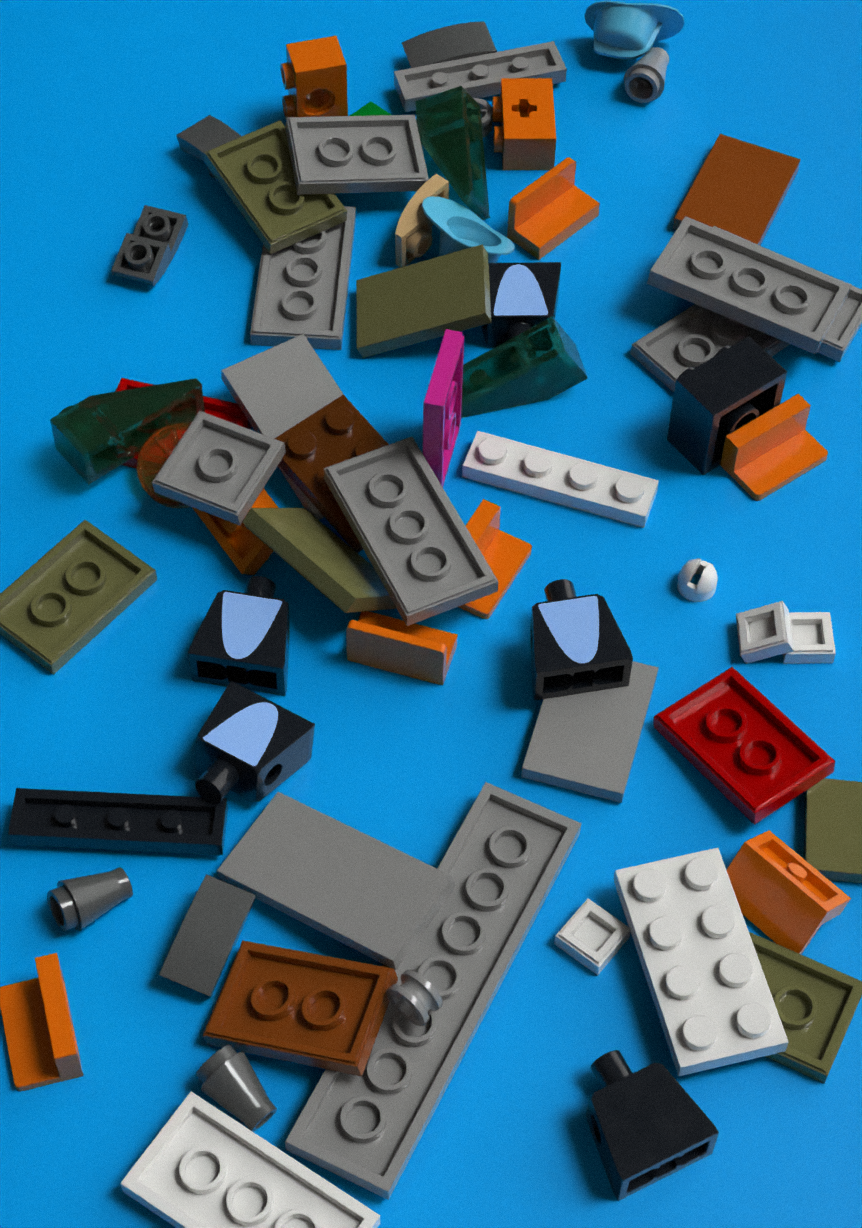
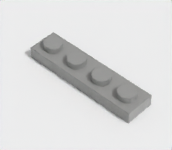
M552 41L394 71V86L404 111L410 112L457 103L467 98H483L498 95L501 92V78H552L553 84L566 82L567 69L555 42Z

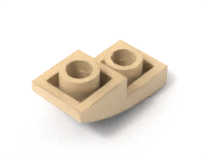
M434 174L416 191L400 216L395 232L396 265L400 268L408 265L416 257H422L432 245V226L434 224L426 217L421 206L423 200L430 196L449 199V181L438 174Z

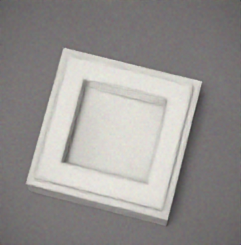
M783 601L736 614L740 656L746 664L794 651L789 609Z
M830 612L789 613L794 651L782 654L783 664L833 663L836 651Z
M587 898L557 933L554 945L593 973L599 975L630 938L631 932L627 925Z

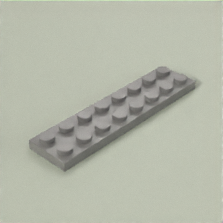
M485 782L437 868L453 876L456 887L401 965L395 970L398 977L396 984L399 986L402 984L400 977L406 970H413L426 978L442 997V1007L438 1011H428V1022L424 1026H417L404 1018L389 1002L362 1077L325 1069L285 1141L287 1151L389 1200L580 835L582 823Z

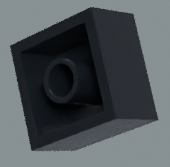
M749 336L733 346L723 347L713 358L698 367L686 369L676 379L667 440L702 475L707 474L720 466L727 435L780 405L787 371Z

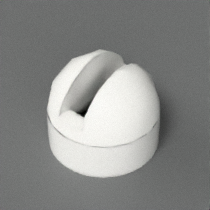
M699 558L686 562L678 576L677 588L679 593L687 600L693 602H703L710 599L715 594L718 582L714 565ZM694 574L701 575L698 585L690 582Z

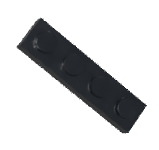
M16 788L8 836L11 845L223 855L228 804L227 798H223L218 804H213L202 797Z

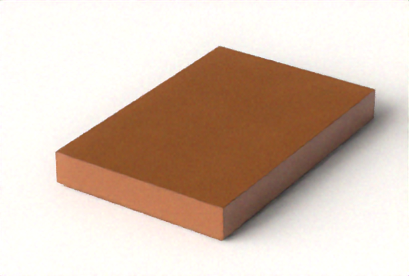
M719 134L674 218L673 229L677 230L686 216L761 245L799 170L801 159Z
M242 941L203 1033V1037L210 1046L223 1048L231 1045L235 1051L362 1077L390 1002L386 994L387 989L397 983L398 977L394 968Z

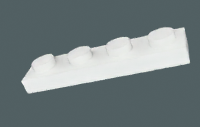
M477 431L462 469L463 478L642 528L645 527L659 483V480Z

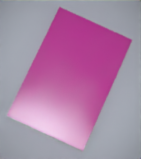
M449 329L445 330L423 404V455L442 487L444 486L461 427L464 336H462L463 332Z

